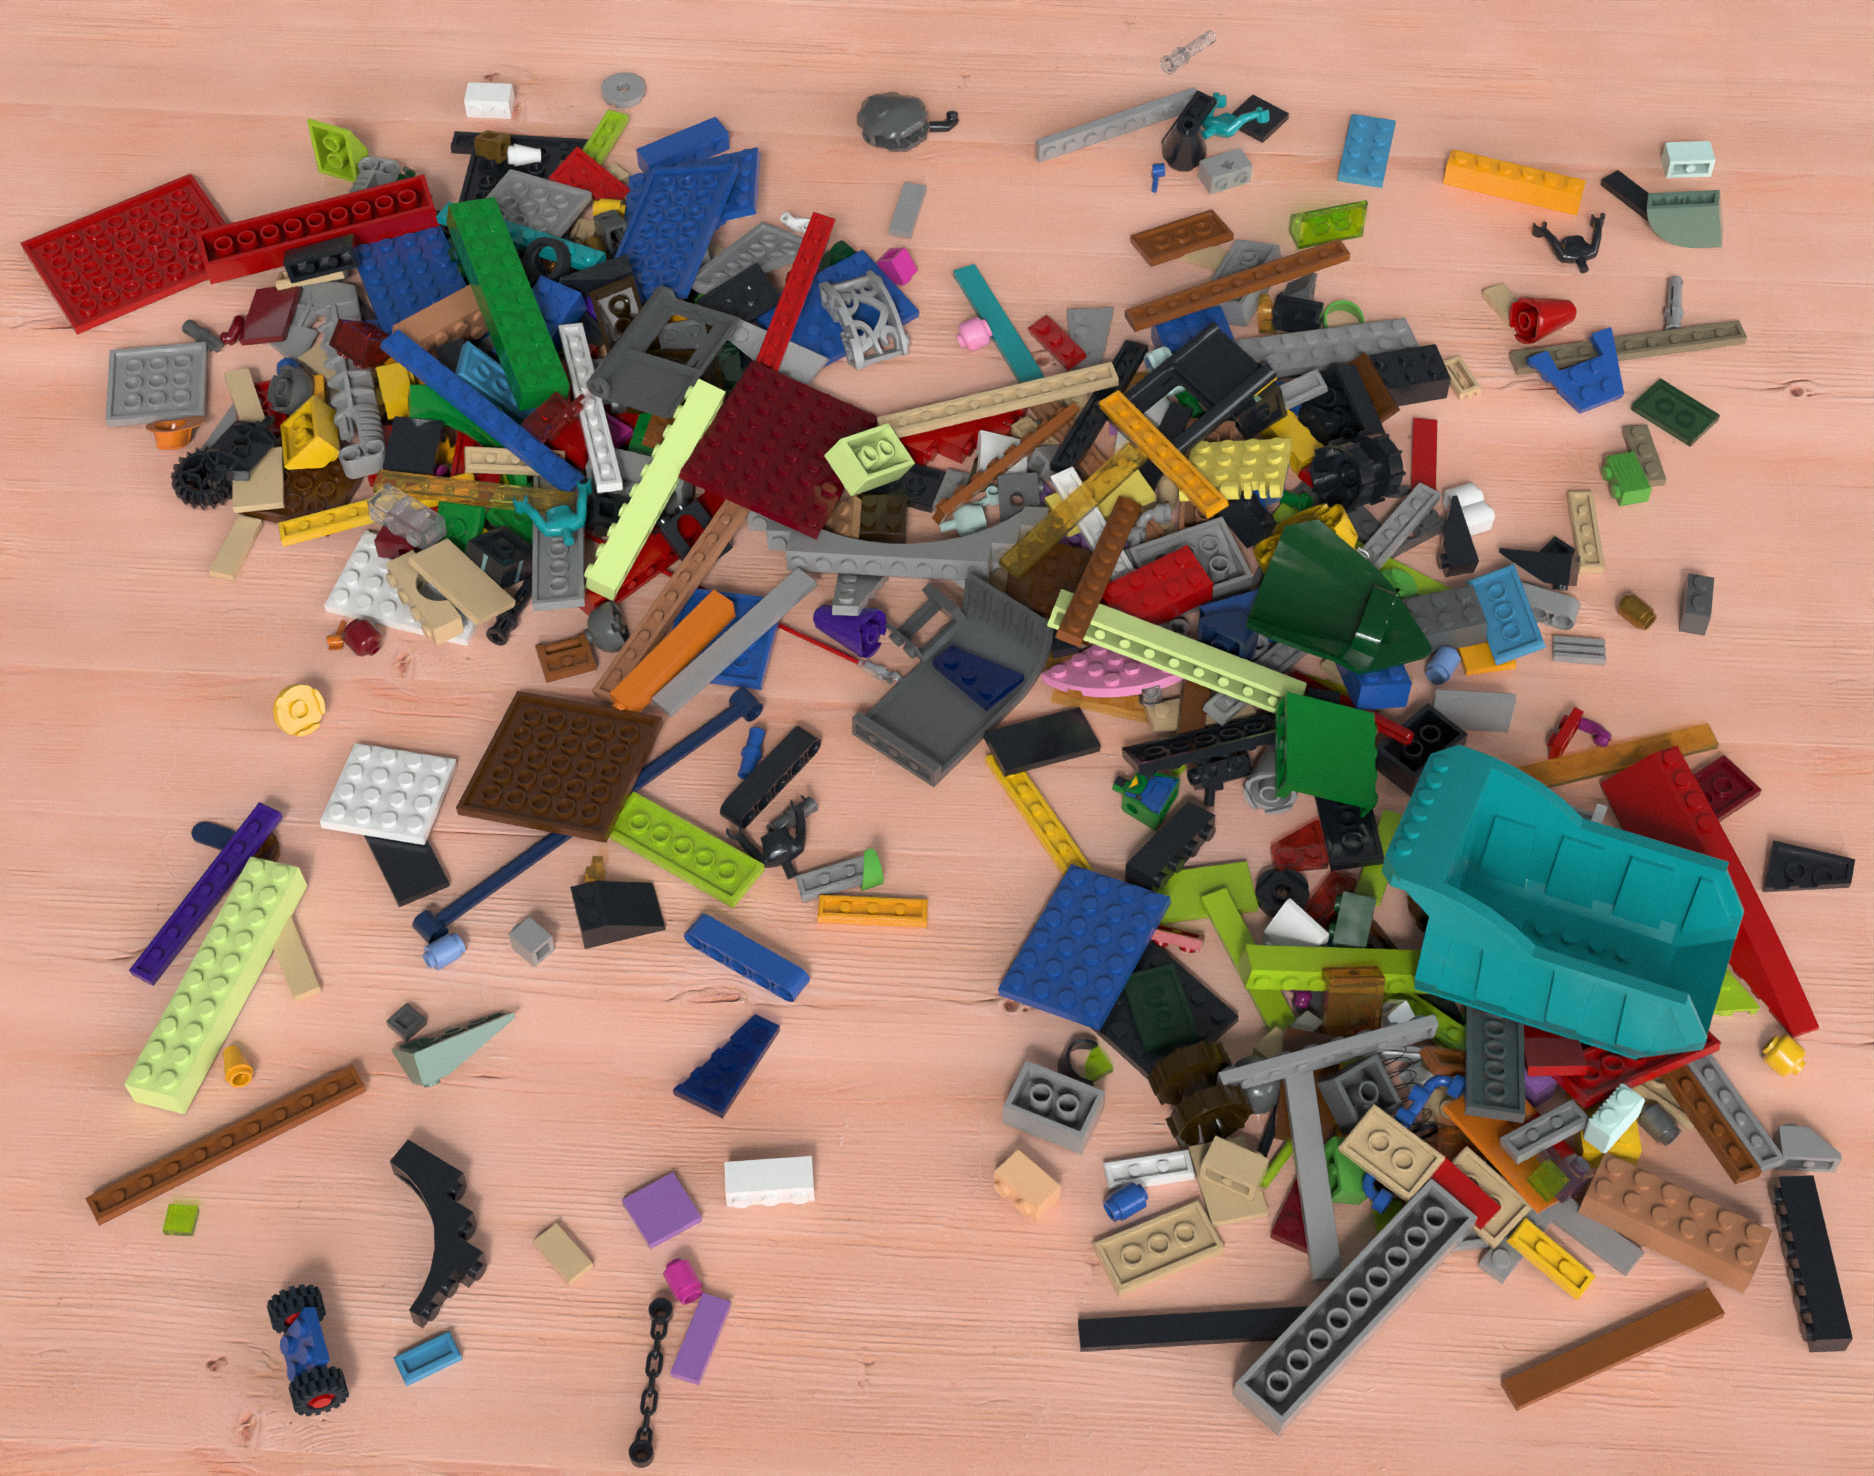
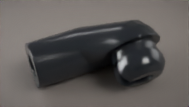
M948 111L945 120L929 121L930 133L949 132L959 122L958 113L956 111Z

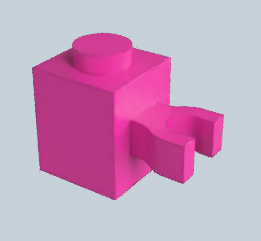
M905 247L890 248L876 261L878 267L895 285L899 284L902 286L909 283L912 279L911 277L918 271Z

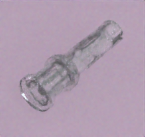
M1207 30L1186 46L1175 48L1172 54L1164 55L1160 59L1161 68L1169 75L1175 73L1178 67L1187 65L1191 57L1215 43L1216 35L1213 31Z

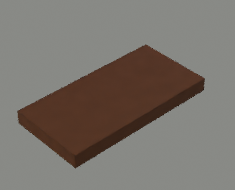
M1286 1027L1283 1033L1282 1052L1289 1051L1292 1053L1300 1051L1311 1044H1326L1339 1036ZM1339 1064L1313 1070L1324 1145L1333 1137L1335 1119L1316 1083L1339 1071ZM1281 1079L1276 1106L1274 1139L1292 1142L1284 1082Z

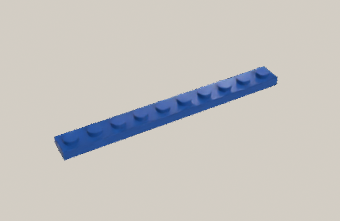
M399 329L381 342L380 348L567 497L577 489L576 481H579L580 484L584 483L585 476Z

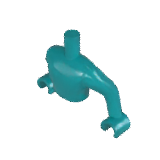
M1214 92L1213 98L1217 100V104L1203 122L1202 127L1205 130L1202 131L1205 140L1213 135L1221 138L1232 137L1243 124L1250 120L1256 119L1258 123L1268 122L1270 119L1269 110L1263 111L1262 107H1257L1255 111L1241 114L1238 117L1230 113L1213 116L1215 108H1223L1227 105L1226 95L1220 96V93Z
M587 478L588 482L586 484H580L579 481H576L578 489L577 514L572 511L570 506L561 505L551 508L546 512L545 522L540 513L529 504L527 495H524V500L520 502L513 498L514 509L517 513H526L544 536H562L565 545L570 546L574 543L572 533L585 526L587 495L593 492L591 478Z

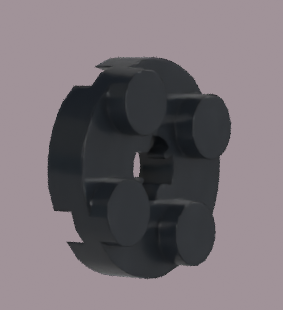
M1275 868L1264 872L1256 884L1255 895L1258 907L1265 914L1275 917L1288 899H1292L1302 910H1305L1310 896L1307 880L1299 872L1285 868L1284 871H1276ZM1276 891H1288L1287 897L1278 896Z

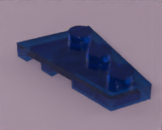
M950 646L933 660V667L986 711L1024 681L1023 674L953 646Z

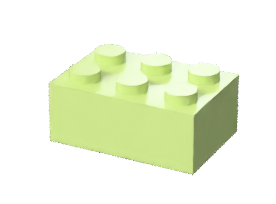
M889 423L842 438L824 455L851 496L899 480L915 464Z

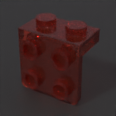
M556 391L522 422L521 426L543 444L549 440L554 442L561 435V429L565 425L570 427L579 418L578 414L585 407L583 402L586 397L580 394L569 404Z

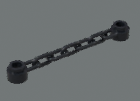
M657 1298L649 1305V1316L652 1321L650 1335L654 1339L653 1351L649 1352L645 1367L649 1383L648 1388L642 1393L640 1412L644 1415L643 1426L637 1430L635 1442L629 1447L630 1461L638 1468L649 1466L654 1459L652 1447L653 1431L649 1427L650 1416L656 1412L658 1392L654 1389L655 1378L660 1376L663 1365V1354L659 1351L660 1341L666 1337L668 1323L673 1318L672 1304L665 1298ZM660 1311L666 1312V1315L663 1317H658L657 1313ZM656 1324L663 1325L662 1335L660 1331H657L655 1334ZM652 1356L654 1360H657L659 1356L657 1372L654 1368L650 1371ZM647 1393L649 1398H652L654 1394L651 1411L649 1406L644 1410ZM641 1432L643 1436L648 1434V1441L640 1440ZM640 1453L647 1454L645 1459L640 1460L636 1458Z

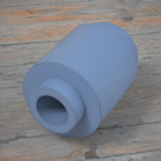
M1439 647L1426 667L1427 678L1432 683L1438 685L1447 682L1461 662L1458 652L1452 647Z
M445 934L424 947L425 953L422 954V957L430 969L434 967V969L439 971L461 958V954L466 951V948L458 934Z

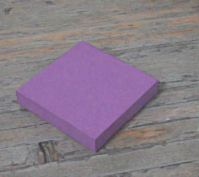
M673 1172L622 1199L624 1208L650 1249L702 1221L701 1215Z

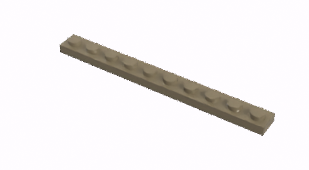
M1737 320L1614 337L1618 361L1745 344L1747 336L1740 321ZM1591 341L1511 351L1510 360L1516 375L1538 373L1535 368L1531 369L1526 362L1529 357L1545 351L1549 352L1558 370L1572 367L1596 358L1599 355Z

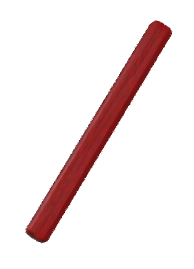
M1297 671L1290 672L1288 675L1307 683L1304 692L1308 694L1309 688L1334 691ZM1340 694L1339 705L1355 708L1351 699ZM1370 709L1363 710L1375 713V724L1377 725L1378 732L1403 745L1412 743L1414 737L1412 731Z

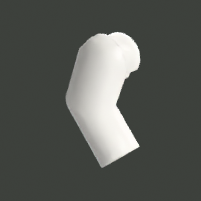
M788 212L783 213L780 218L781 222L792 231L797 233L803 232L804 234L810 221L808 218L793 217Z

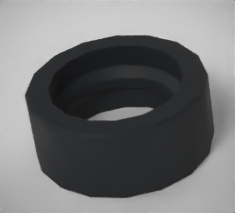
M541 237L533 240L526 248L523 257L524 268L527 274L535 281H538L540 276H543L558 283L560 281L559 278L568 274L571 266V254L567 246L562 241L554 238ZM550 246L556 253L557 262L552 273L546 275L538 267V257L544 247Z

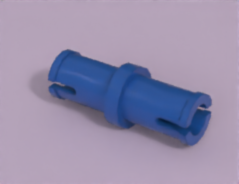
M750 728L746 746L742 748V761L737 775L743 780L756 768L757 762L762 758L761 747L766 732L761 728Z

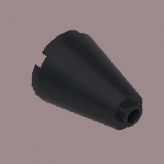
M1191 116L1182 117L1166 136L1162 144L1163 158L1172 169L1177 171L1189 172L1193 170V168L1199 166V161L1205 159L1207 154V146L1199 122Z

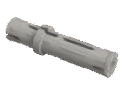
M1672 276L1668 279L1667 308L1664 311L1666 319L1665 330L1681 328V319L1684 315L1682 309L1683 280L1679 276Z

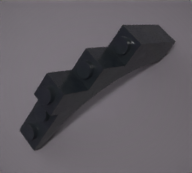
M407 1140L390 1160L394 1175L411 1187L423 1201L434 1226V1253L431 1269L421 1293L409 1309L413 1323L424 1328L429 1321L431 1322L437 1317L440 1312V1306L444 1301L456 1293L459 1282L470 1288L475 1280L478 1281L482 1278L486 1271L487 1263L484 1252L466 1242L474 1235L477 1223L473 1211L456 1202L463 1197L466 1191L467 1184L464 1173L412 1141Z

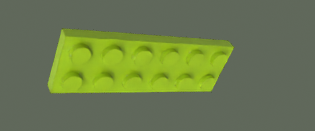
M634 791L628 797L609 837L733 909L765 871L763 863Z

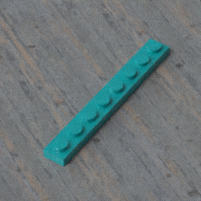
M448 202L436 216L439 224L447 226L448 204L452 202ZM504 220L515 249L525 252L533 240L548 237L560 240L567 246L571 254L570 267L583 270L606 261L605 252ZM544 247L539 253V257L557 262V256L552 247Z

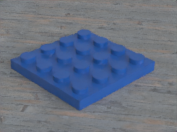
M696 588L674 620L672 630L712 590ZM717 591L733 602L736 617L691 662L764 597ZM780 620L715 677L710 684L762 690Z

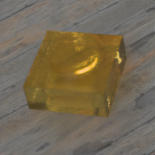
M592 856L591 866H586L585 882L604 881L606 870L603 856Z

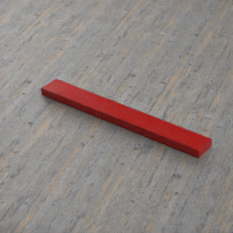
M813 211L755 361L756 363L779 372L836 219Z

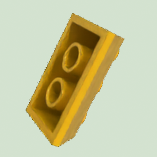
M312 395L280 425L284 467L288 470L324 468L330 461L336 460L340 452L338 427L334 424L336 411L315 395Z

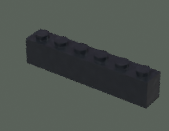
M1814 1175L1778 1177L1774 1187L1770 1189L1771 1204L1776 1206V1226L1778 1232H1782L1784 1240L1782 1252L1784 1258L1788 1259L1790 1266L1788 1272L1789 1283L1791 1286H1794L1796 1292L1795 1309L1798 1314H1801L1803 1322L1801 1325L1802 1339L1804 1342H1807L1810 1353L1846 1351L1853 1337Z

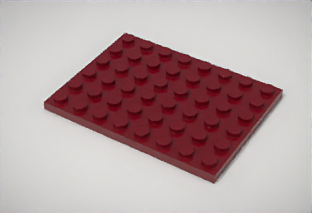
M751 361L680 470L678 478L817 540L846 490L824 455L840 439L875 428L877 426V416L832 397L830 394L812 388L807 384L794 380L785 374Z

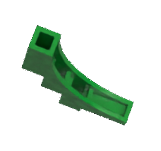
M409 385L407 396L409 418L443 421L444 425L468 435L483 447L505 448L429 386ZM525 429L526 431H528L530 434L533 435V430ZM505 474L516 501H523L524 495L531 498L532 486L531 483H527V476L529 475Z

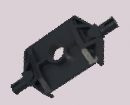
M266 415L261 422L234 421L205 453V463L214 472L213 476L207 481L210 487L216 488L224 479L234 481L250 480V472L272 447H278L276 436L269 430L271 425L275 423L273 416ZM243 443L246 444V446L243 447L237 446Z

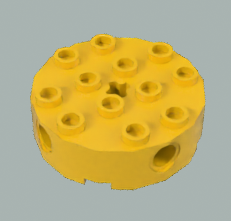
M1327 504L1317 505L1300 511L1275 526L1276 532L1271 534L1269 538L1256 544L1253 550L1254 556L1264 575L1283 530L1287 525L1319 519L1347 544L1356 549L1355 544L1358 535L1343 506L1335 504L1332 508H1329Z

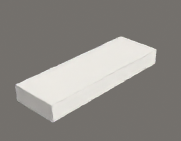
M1188 1149L1103 1163L1109 1193H1113L1129 1182H1134L1136 1185L1140 1184L1144 1188L1194 1180L1195 1177Z

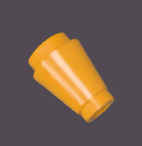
M229 1046L225 1048L223 1059L226 1082L235 1088L248 1085L252 1080V1067L239 1047Z

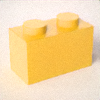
M400 363L376 367L388 419H393L395 416L409 415L407 396L409 385H415L413 374L407 371Z

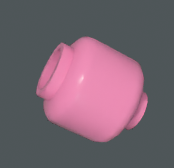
M973 317L958 326L959 334L956 335V338L961 348L966 346L970 352H974L988 345L990 337L993 335L985 319L981 320L979 317Z

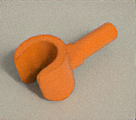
M340 621L336 635L327 636L329 651L343 649L342 636L347 624L346 621Z

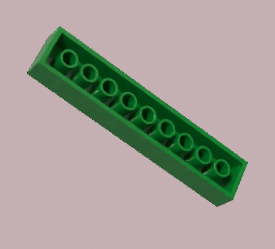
M495 197L448 204L446 224L519 411L566 403L570 384Z

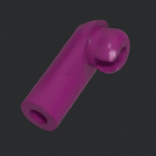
M1584 717L1582 718L1578 729L1596 736L1594 740L1595 745L1606 748L1608 742L1612 740L1611 733L1601 724Z
M1286 990L1294 993L1296 996L1294 999L1295 1006L1305 1009L1309 1006V1000H1312L1311 991Z

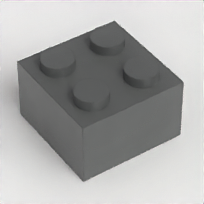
M1378 1054L1359 1058L1316 1083L1342 1135L1350 1134L1373 1104L1388 1115L1404 1106Z

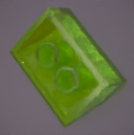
M1367 200L1354 201L1291 214L1288 231L1297 250L1319 246L1337 239L1344 241L1363 237L1368 202Z

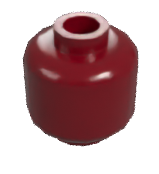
M357 618L351 621L344 629V642L357 656H373L380 650L382 633L370 620H360Z

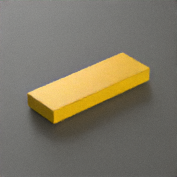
M1527 1218L1521 1221L1506 1241L1576 1301L1583 1295L1596 1277Z

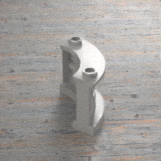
M869 270L866 271L865 276L833 285L829 282L819 284L822 307L827 310L834 323L839 322L843 329L840 336L845 349L847 363L850 366L859 370L866 368V365L909 354V337L904 333L895 304L883 284L881 276H877L873 271ZM851 301H852L853 307H852V308H847V306H846L845 304L850 305V303H851ZM859 302L870 305L880 311L878 323L873 331L866 323L852 320V316L858 309ZM858 329L864 331L863 336H858ZM891 336L894 348L882 351L877 340L879 339L882 345L888 346L889 342L886 337ZM873 347L876 354L864 357V354Z

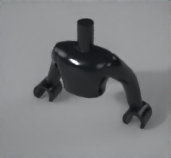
M1601 213L1600 218H1596L1594 214H1591L1590 226L1593 228L1591 245L1580 235L1569 236L1559 242L1556 236L1547 229L1546 221L1542 222V227H1538L1533 223L1532 235L1537 238L1544 237L1561 263H1576L1580 273L1584 274L1589 270L1586 261L1596 258L1598 254L1605 213Z
M801 795L803 805L799 808L794 806L792 799L790 801L791 807L795 810L796 838L794 839L790 835L786 827L770 832L760 838L763 853L744 835V831L739 824H737L739 828L738 835L731 836L728 828L726 829V834L730 839L738 841L743 849L752 858L763 863L765 868L782 866L787 879H793L797 876L792 860L804 852L807 830L804 810L807 808V800Z

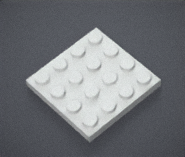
M355 743L321 817V828L425 845L457 768L456 759Z

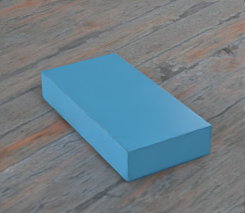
M450 1331L393 1357L406 1387L462 1360Z

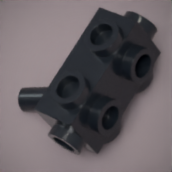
M1233 752L1228 757H1220L1221 761L1213 763L1211 758L1203 763L1196 764V768L1187 770V779L1190 785H1193L1194 790H1205L1204 806L1214 807L1215 793L1224 789L1223 783L1251 774L1252 764L1247 754L1236 756V752Z

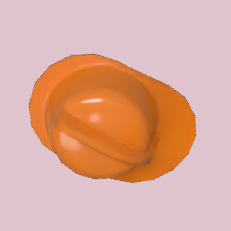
M192 416L176 420L155 421L147 424L146 430L154 433L158 449H182L191 439L192 428L204 423L205 417Z

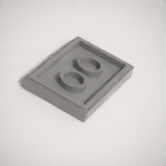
M1436 689L1432 707L1462 730L1508 733L1516 703V694Z

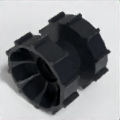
M1370 428L1358 432L1356 437L1344 440L1343 437L1329 441L1328 446L1315 449L1316 455L1312 461V466L1308 468V471L1311 472L1314 487L1312 492H1316L1319 499L1324 504H1327L1329 508H1332L1335 504L1342 505L1346 514L1356 511V507L1369 503L1374 505L1385 501V497L1400 493L1398 488L1403 476L1406 475V472L1403 471L1402 450H1398L1396 445L1389 439L1388 433L1383 435L1373 432Z

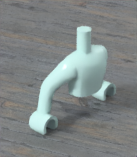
M988 487L985 498L971 504H965L953 513V520L939 524L941 533L956 529L960 537L987 529L982 508L988 505L996 506L999 504L997 487Z

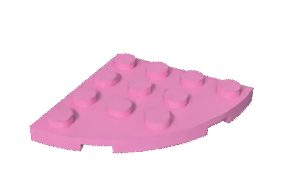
M1096 644L1041 674L1042 682L1050 687L1067 692L1069 689L1082 691L1083 696L1090 697L1142 694V689L1158 685L1161 689L1183 680L1179 676Z

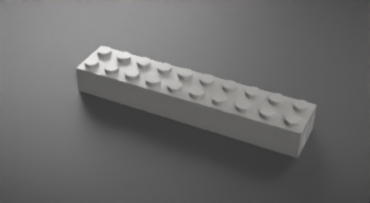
M1430 1179L1235 1383L1232 1395L1279 1437L1470 1234L1478 1217L1433 1179Z

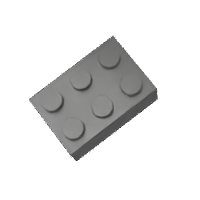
M1026 1060L1003 1106V1124L1082 1155L1104 1109L1106 1091Z

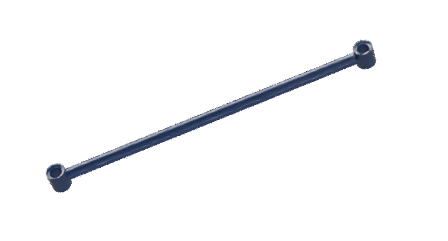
M746 688L736 690L729 699V708L641 770L630 795L633 791L637 792L741 717L747 722L755 720L761 714L763 704ZM550 833L436 915L431 910H425L418 914L412 923V927L428 944L448 934L449 929L447 926L571 839L572 836Z

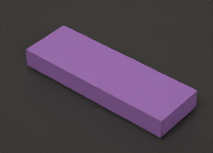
M705 1293L702 1294L670 1372L671 1377L700 1386L730 1311L731 1301Z

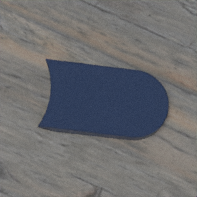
M200 822L191 831L194 841L221 851L228 843V840L235 834V831L210 822Z

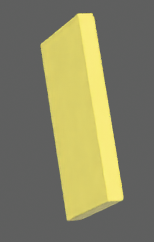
M1132 461L1082 482L1105 521L1108 520L1118 496L1130 498L1142 506L1156 501V494ZM1056 492L1044 497L1045 505L1049 507L1050 512L1067 537L1080 533L1058 493Z

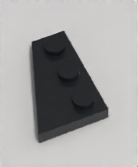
M1773 840L1763 892L1849 888L1852 883L1855 859Z

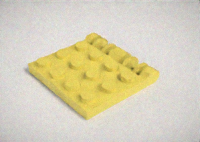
M1279 437L1265 440L1201 441L1191 449L1188 461L1227 500L1240 499L1242 491H1244L1245 499H1251L1253 490H1259L1261 498H1267L1268 491H1270L1271 498H1281L1292 450L1291 438L1283 439ZM1179 490V499H1180V502H1188V501H1190V500Z

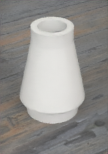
M518 144L508 146V164H514V167L541 162V149Z

